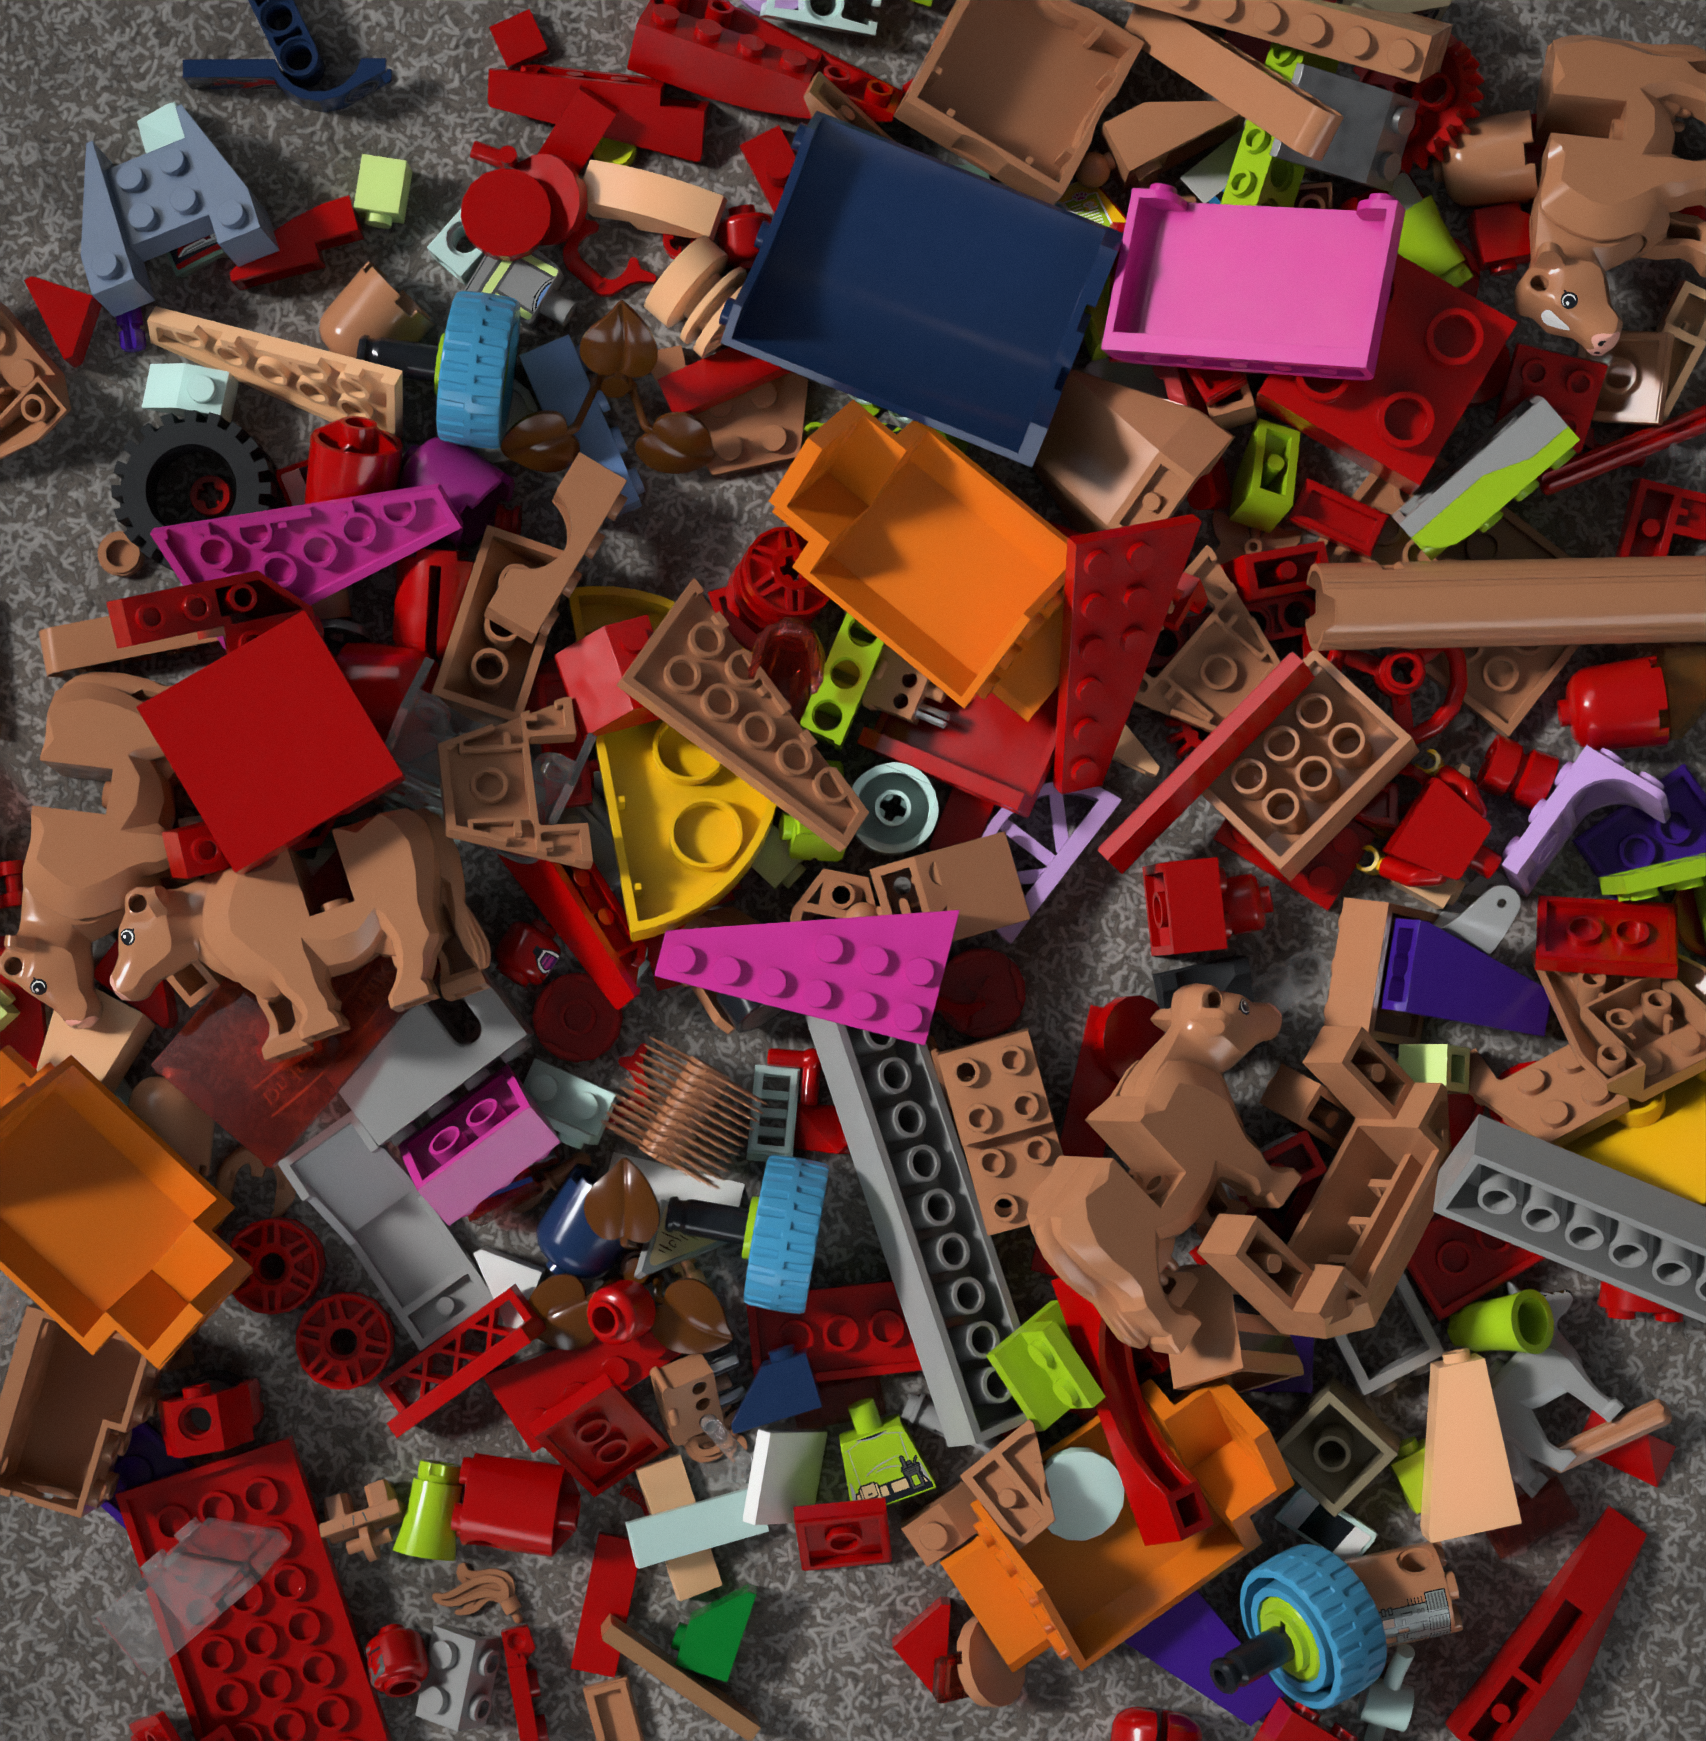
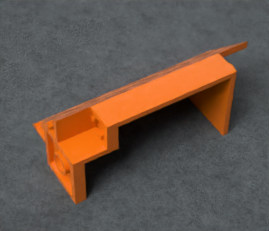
M852 400L807 438L769 499V502L775 506L772 513L808 541L792 568L964 709L977 695L985 700L992 692L1028 722L1059 685L1067 537L934 428L917 421H911L896 435L855 400Z
M7 1045L0 1051V1270L92 1356L119 1333L150 1363L160 1370L185 1341L194 1335L220 1308V1305L254 1272L252 1271L253 1268L214 1233L236 1207L72 1055L56 1067L49 1062L37 1071L15 1049Z
M1223 1377L1207 1382L1196 1391L1186 1390L1172 1401L1168 1399L1151 1378L1139 1386L1152 1421L1165 1443L1181 1464L1198 1480L1214 1524L1183 1541L1145 1546L1126 1491H1124L1123 1507L1115 1523L1103 1534L1085 1541L1066 1540L1052 1534L1046 1528L1020 1550L1015 1547L978 1499L970 1503L979 1519L973 1525L978 1536L943 1559L940 1564L1012 1673L1051 1646L1062 1661L1070 1656L1079 1670L1083 1671L1262 1544L1250 1516L1295 1484L1270 1429ZM1099 1415L1041 1454L1043 1465L1045 1466L1047 1464L1045 1461L1054 1453L1070 1447H1089L1106 1456L1117 1469Z

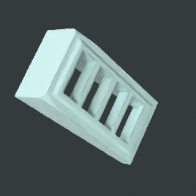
M755 1065L753 1095L762 1100L788 1102L787 1110L761 1107V1102L752 1099L753 1106L763 1112L761 1114L751 1109L752 1117L757 1119V1121L760 1118L786 1120V1128L759 1126L757 1121L755 1122L750 1119L749 1126L754 1130L749 1129L747 1160L767 1162L768 1157L771 1155L793 1157L800 1069ZM763 1076L790 1078L789 1092L762 1089L763 1081H766L763 1080ZM758 1137L784 1139V1146L757 1144Z

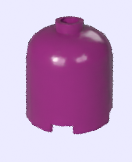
M438 436L424 442L422 445L415 444L410 447L401 462L403 469L400 475L399 489L440 483L463 521L461 529L443 538L458 550L461 548L462 543L470 548L483 538L487 525L493 526L495 524V516L491 513L498 506L501 498L507 503L511 500L515 488L514 478L471 447L444 442Z

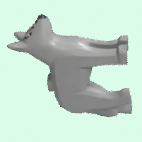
M1507 1281L1506 1287L1509 1295L1520 1292L1511 1281ZM1567 1289L1554 1292H1540L1548 1301L1554 1318L1553 1338L1549 1347L1544 1352L1529 1354L1515 1351L1505 1362L1498 1357L1487 1367L1512 1480L1515 1483H1519L1531 1498L1538 1493L1549 1479L1542 1472L1536 1471L1532 1467L1530 1458L1562 1472L1577 1457V1454L1571 1449H1559L1547 1440L1532 1410L1533 1408L1541 1407L1569 1392L1609 1423L1625 1407L1615 1396L1608 1397L1594 1385L1583 1368L1581 1357L1576 1348L1558 1329V1320L1568 1311L1573 1301L1572 1292Z

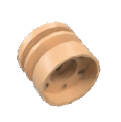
M706 235L698 237L673 260L654 284L644 304V307L667 328L676 325L685 317L688 318L682 329L680 339L685 344H689L697 339L693 350L703 359L712 355L724 345L720 343L726 327L719 324L721 312L728 297L736 299L747 277L746 270L741 266L735 268L724 277L721 276L729 257Z

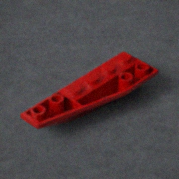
M650 0L637 22L627 65L628 70L713 100L751 110L797 118L812 119L803 97L813 77L819 71L874 122H892L904 93L898 88L758 16L733 6L727 0Z
M1608 1505L1444 1722L1455 1737L1461 1741H1549L1575 1707L1647 1537L1645 1532Z

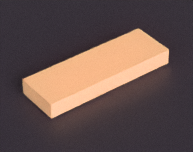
M680 1454L635 1469L650 1515L696 1502ZM711 1548L665 1561L676 1598L680 1602L723 1585Z

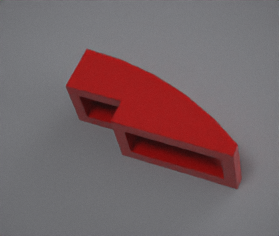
M350 195L320 204L292 218L274 230L279 251L240 267L236 265L230 272L231 281L239 290H244L326 268L322 250L365 239L359 215L354 208V201Z

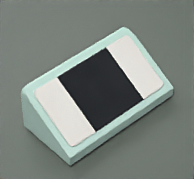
M1296 1482L1274 1516L1276 1520L1312 1544L1331 1551L1342 1560L1362 1556L1379 1535L1369 1525L1345 1509L1334 1517L1298 1482Z

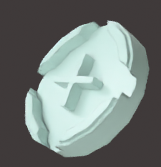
M1070 1447L1054 1453L1045 1461L1047 1464L1044 1466L1056 1519L1047 1527L1052 1534L1066 1540L1085 1541L1103 1534L1115 1523L1123 1507L1125 1489L1118 1470L1106 1456L1089 1447Z

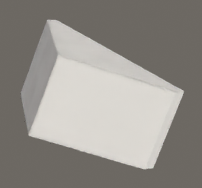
M487 1246L473 1253L493 1299L516 1284L526 1299L529 1300L533 1291L540 1285L546 1268ZM509 1300L500 1306L499 1312L505 1326L517 1328L524 1323L523 1318Z

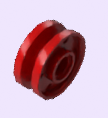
M274 1217L253 1222L238 1232L229 1245L253 1268L252 1271L254 1272L232 1293L239 1303L253 1312L275 1315L296 1309L313 1298L324 1281L327 1261L323 1244L311 1228L297 1219ZM271 1253L278 1254L285 1262V1271L280 1278L274 1277L267 1270L266 1261Z
M341 1291L317 1301L303 1315L296 1331L295 1350L301 1367L315 1382L330 1389L351 1390L369 1383L387 1367L395 1350V1328L389 1313L376 1299L361 1292ZM340 1328L352 1330L356 1335L357 1346L354 1351L345 1352L337 1346L335 1335Z

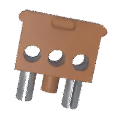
M885 644L863 695L862 704L873 713L879 710L914 725H918L921 719L941 728L947 726V722L923 713V711L948 721L950 719L949 713L926 704L929 698L943 703L947 694ZM917 679L916 685L908 688L909 682ZM908 699L907 706L900 709V703Z
M735 1352L728 1353L708 1363L702 1354H690L663 1367L654 1366L651 1369L650 1376L661 1423L674 1445L680 1446L684 1443V1440L723 1424L724 1419L721 1409L744 1398L746 1394L744 1387L741 1384L732 1387L731 1380L726 1373L739 1366V1358Z

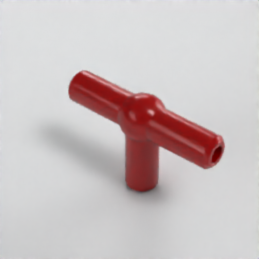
M770 1048L767 1056V1064L769 1066L803 1069L800 1103L804 1106H816L819 1099L821 1070H823L816 1048H808L805 1051Z

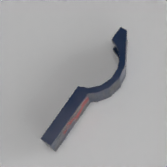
M361 58L356 72L343 85L328 91H307L293 85L284 76L275 59L183 60V78L191 89H282L289 99L304 109L325 113L345 109L392 81V70L387 69L386 58Z

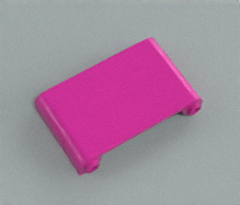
M1153 183L1149 189L1132 188L1101 349L1114 359L1134 364L1346 380H1371L1375 375L1406 210L1396 197L1384 193L1370 194L1369 199L1358 202L1357 211L1188 203L1177 194V189L1171 185Z

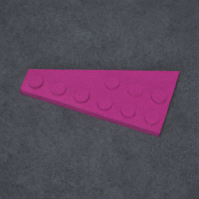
M437 483L157 527L152 529L150 535L183 586L258 570L311 606L461 529L463 521L441 484ZM223 636L217 637L223 648L226 649Z
M960 910L667 930L654 976L925 1046Z

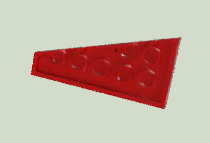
M1193 514L1067 537L1053 786L1061 794L1102 786L1202 523Z

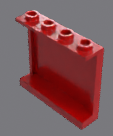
M917 679L911 680L908 688L915 686ZM1059 685L1028 722L992 692L985 700L977 695L965 709L947 695L943 703L929 698L926 704L949 713V721L923 711V713L947 722L948 724L945 728L921 719L918 725H914L881 712L874 729L864 727L857 743L873 754L892 762L913 766L925 776L1028 819L1055 760ZM908 699L900 703V709L907 706Z

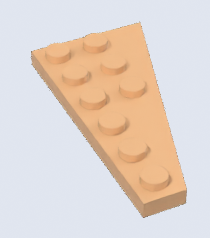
M155 306L147 320L152 344L204 367L228 371L239 382L329 422H334L347 416L366 417L374 420L379 429L390 432L400 440L402 438V370Z

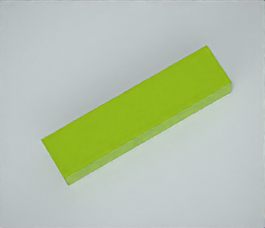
M935 429L965 455L968 454L972 443ZM846 613L799 724L803 731L808 729L816 740L833 746L834 750L841 752L861 706L863 695L885 646L884 642L848 613Z

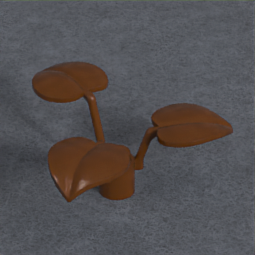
M620 300L607 315L593 324L581 339V359L589 369L597 373V377L590 379V388L574 422L568 426L565 417L553 410L531 413L516 422L506 432L500 447V451H502L504 456L535 471L550 473L568 468L580 452V442L573 434L580 430L597 391L601 390L604 395L610 398H620L626 393L630 394L640 426L647 432L637 439L635 451L640 460L651 469L668 474H683L706 466L716 457L711 434L705 424L697 417L685 412H670L658 417L653 425L647 420L637 391L638 385L633 381V377H643L653 370L658 359V348L647 324L623 300Z
M627 1157L622 1158L591 1187L585 1199L584 1213L587 1223L595 1234L605 1240L620 1238L621 1246L631 1249V1251L623 1258L621 1271L588 1295H586V1289L582 1280L574 1274L562 1273L544 1280L533 1291L528 1300L534 1312L547 1328L537 1339L552 1347L563 1350H576L586 1346L596 1337L587 1319L588 1302L592 1295L601 1288L619 1280H634L643 1286L650 1282L653 1284V1297L660 1306L656 1308L655 1321L650 1329L655 1338L666 1348L684 1354H702L727 1345L733 1339V1333L727 1323L725 1311L718 1295L706 1283L694 1278L679 1279L671 1283L666 1289L665 1295H663L661 1283L664 1281V1277L660 1274L662 1270L645 1276L640 1280L634 1277L643 1243L652 1239L658 1230L660 1209L654 1191L644 1174Z

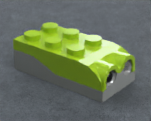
M1531 393L1391 516L1423 553L1433 561L1450 545L1457 544L1477 529L1484 533L1494 526L1504 515L1500 511L1502 507L1513 498L1518 502L1526 498L1539 486L1540 483L1536 480L1539 475L1550 466L1554 471L1559 469L1575 455L1576 451L1572 447L1580 439L1543 397Z

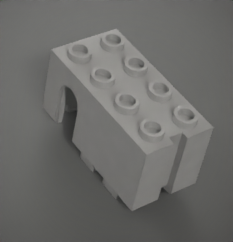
M488 968L481 971L486 976L491 988L463 997L481 1024L480 1037L474 1043L467 1041L461 1035L436 1000L401 1012L392 1010L389 1005L379 1013L387 1025L380 1028L376 1023L369 1030L367 1028L349 1049V1053L341 1058L325 1074L378 1146L392 1142L396 1147L423 1127L419 1122L422 1118L429 1115L433 1119L459 1100L456 1096L458 1091L464 1087L470 1091L496 1073L491 1066L499 1060L503 1059L505 1063L512 1062L532 1047L528 1039L536 1032ZM365 1025L342 1041L346 1048L364 1029Z

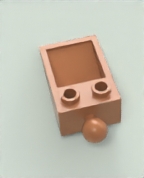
M1220 101L1143 102L1103 124L1097 144L1099 152L1085 153L1075 172L1076 179L1082 186L1093 189L1104 185L1111 173L1121 194L1132 188L1149 189L1151 184L1159 182L1157 175L1231 138L1242 129L1246 118Z
M1005 831L870 869L880 906L875 907L867 902H859L852 905L845 915V918L960 910L952 942L1031 919ZM900 877L908 878L911 883L910 891L904 895L897 893L894 887L895 881Z

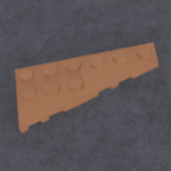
M694 577L616 686L837 851L841 852L848 846L869 814V811L838 769L830 767L817 750L815 738L808 729L803 731L789 712L791 706L751 652L742 649L727 629L730 624L720 611L715 613L702 595L704 589Z

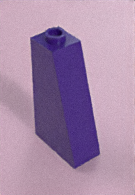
M1395 918L1381 1009L1545 1037L1546 1024L1549 1021L1551 1009L1550 1000L1543 986L1428 921Z
M1198 1589L1124 1641L1249 1726H1252L1258 1720L1263 1723L1279 1697L1283 1699L1286 1697L1268 1674L1245 1687H1239L1233 1694H1225L1215 1686L1209 1670L1211 1661L1217 1657L1223 1658L1225 1653L1243 1642Z

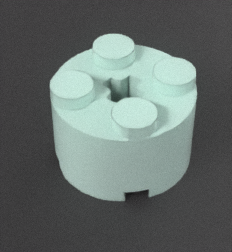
M899 762L877 765L863 773L852 787L869 811V814L855 834L857 840L869 850L882 855H902L918 848L932 833L939 813L937 795L928 778L913 766ZM892 798H897L901 801L899 808L905 811L904 817L895 816L893 821H888L884 819L885 810L880 808V804L882 802L890 803Z

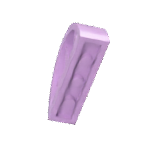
M1053 782L1043 784L1037 799L1049 796L1056 849L1055 855L1008 819L1013 812L1001 808L992 818L982 837L997 834L998 830L1001 832L1005 831L1006 836L1046 866L1041 869L1017 871L1021 885L1032 884L1024 895L1030 917L1038 910L1122 799L1100 787L1061 794L1053 786ZM1063 795H1073L1095 801V804L1068 838ZM1029 920L994 931L1006 943L1011 944Z

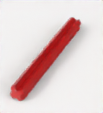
M1706 405L1665 420L1662 425L1650 426L1575 456L1555 471L1550 466L1536 478L1540 483L1541 492L1544 495L1554 494L1706 433Z

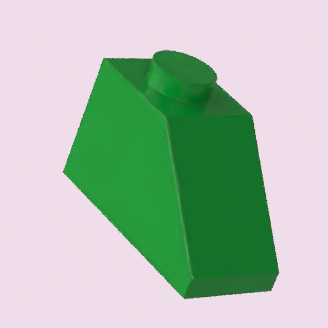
M747 1584L693 1611L688 1624L679 1622L670 1647L678 1651L675 1665L727 1682L756 1598L758 1586Z

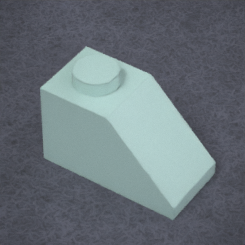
M186 363L150 364L142 408L185 416L184 410H197L204 417H208L209 412L221 415L226 421L231 423L239 381L230 372Z

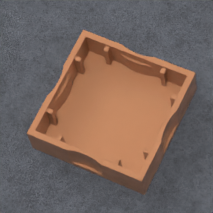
M956 0L893 117L1014 190L1054 205L1064 195L1092 142L1094 130L1102 112L1116 97L1145 42L1092 9L1075 4L1070 0Z

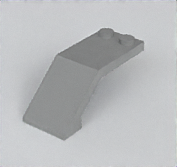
M353 1111L344 1115L277 1163L301 1200L308 1201L351 1247L420 1351L426 1349L493 1300L482 1273L450 1226L445 1223L416 1190L408 1169L385 1144L377 1145Z

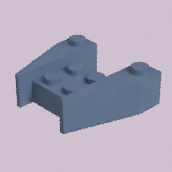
M178 105L175 108L185 138L117 166H113V163L93 141L86 143L81 259L92 296L114 317L155 301L144 265L145 261L215 233L218 245L238 267L279 251L267 211L182 105Z

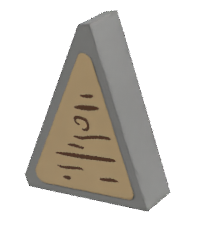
M662 1199L658 1202L660 1209L658 1230L652 1239L643 1243L634 1277L640 1280L645 1276L665 1268H670L705 1252L723 1247L728 1242L687 1236L680 1231L674 1230L672 1233L665 1230V1220L669 1202Z

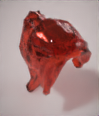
M784 617L783 619H778L775 623L767 625L763 631L757 633L755 645L751 652V665L747 669V677L753 680L759 667H762L791 706L789 712L798 724H800L809 702L810 685L811 695L816 694L824 679L825 649L815 629L800 617Z

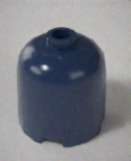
M578 1163L570 1171L541 1218L536 1229V1239L541 1252L549 1260L546 1266L554 1274H574L580 1279L595 1280L604 1276L614 1266L626 1248L621 1246L620 1238L605 1240L599 1237L587 1223L584 1203L587 1193L598 1179L590 1176L593 1168L586 1164Z

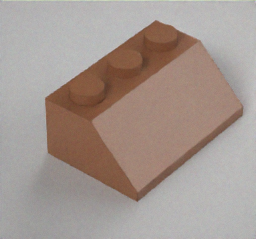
M1344 897L1342 912L1338 920L1339 933L1335 957L1331 964L1332 976L1328 1001L1324 1008V1026H1362L1376 1041L1398 1045L1420 1044L1424 1016L1381 1009L1395 918L1422 920L1434 924L1440 914L1388 902Z

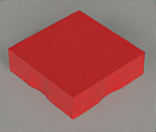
M305 610L136 706L233 871L241 876L301 842L307 834L322 823L354 811L407 780Z

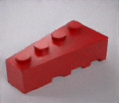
M650 1329L648 1333L623 1345H608L595 1337L589 1344L576 1350H563L552 1347L498 1366L483 1376V1378L532 1453H534L543 1446L534 1438L528 1424L543 1415L547 1409L558 1405L580 1390L587 1382L595 1380L605 1372L625 1392L648 1377L654 1366L660 1368L682 1353L666 1348L655 1338Z

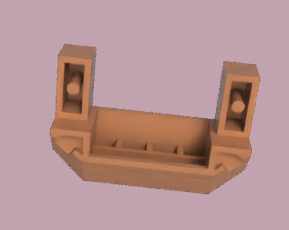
M1323 1026L1302 1062L1356 1119L1288 1244L1286 1245L1257 1216L1218 1213L1197 1251L1207 1263L1281 1334L1329 1339L1375 1327L1435 1213L1433 1212L1438 1171L1452 1153L1447 1088L1443 1083L1414 1082L1362 1026Z

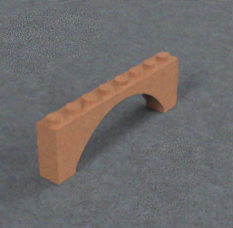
M1124 0L1417 83L1440 71L1453 24L1413 13L1380 11L1322 0Z

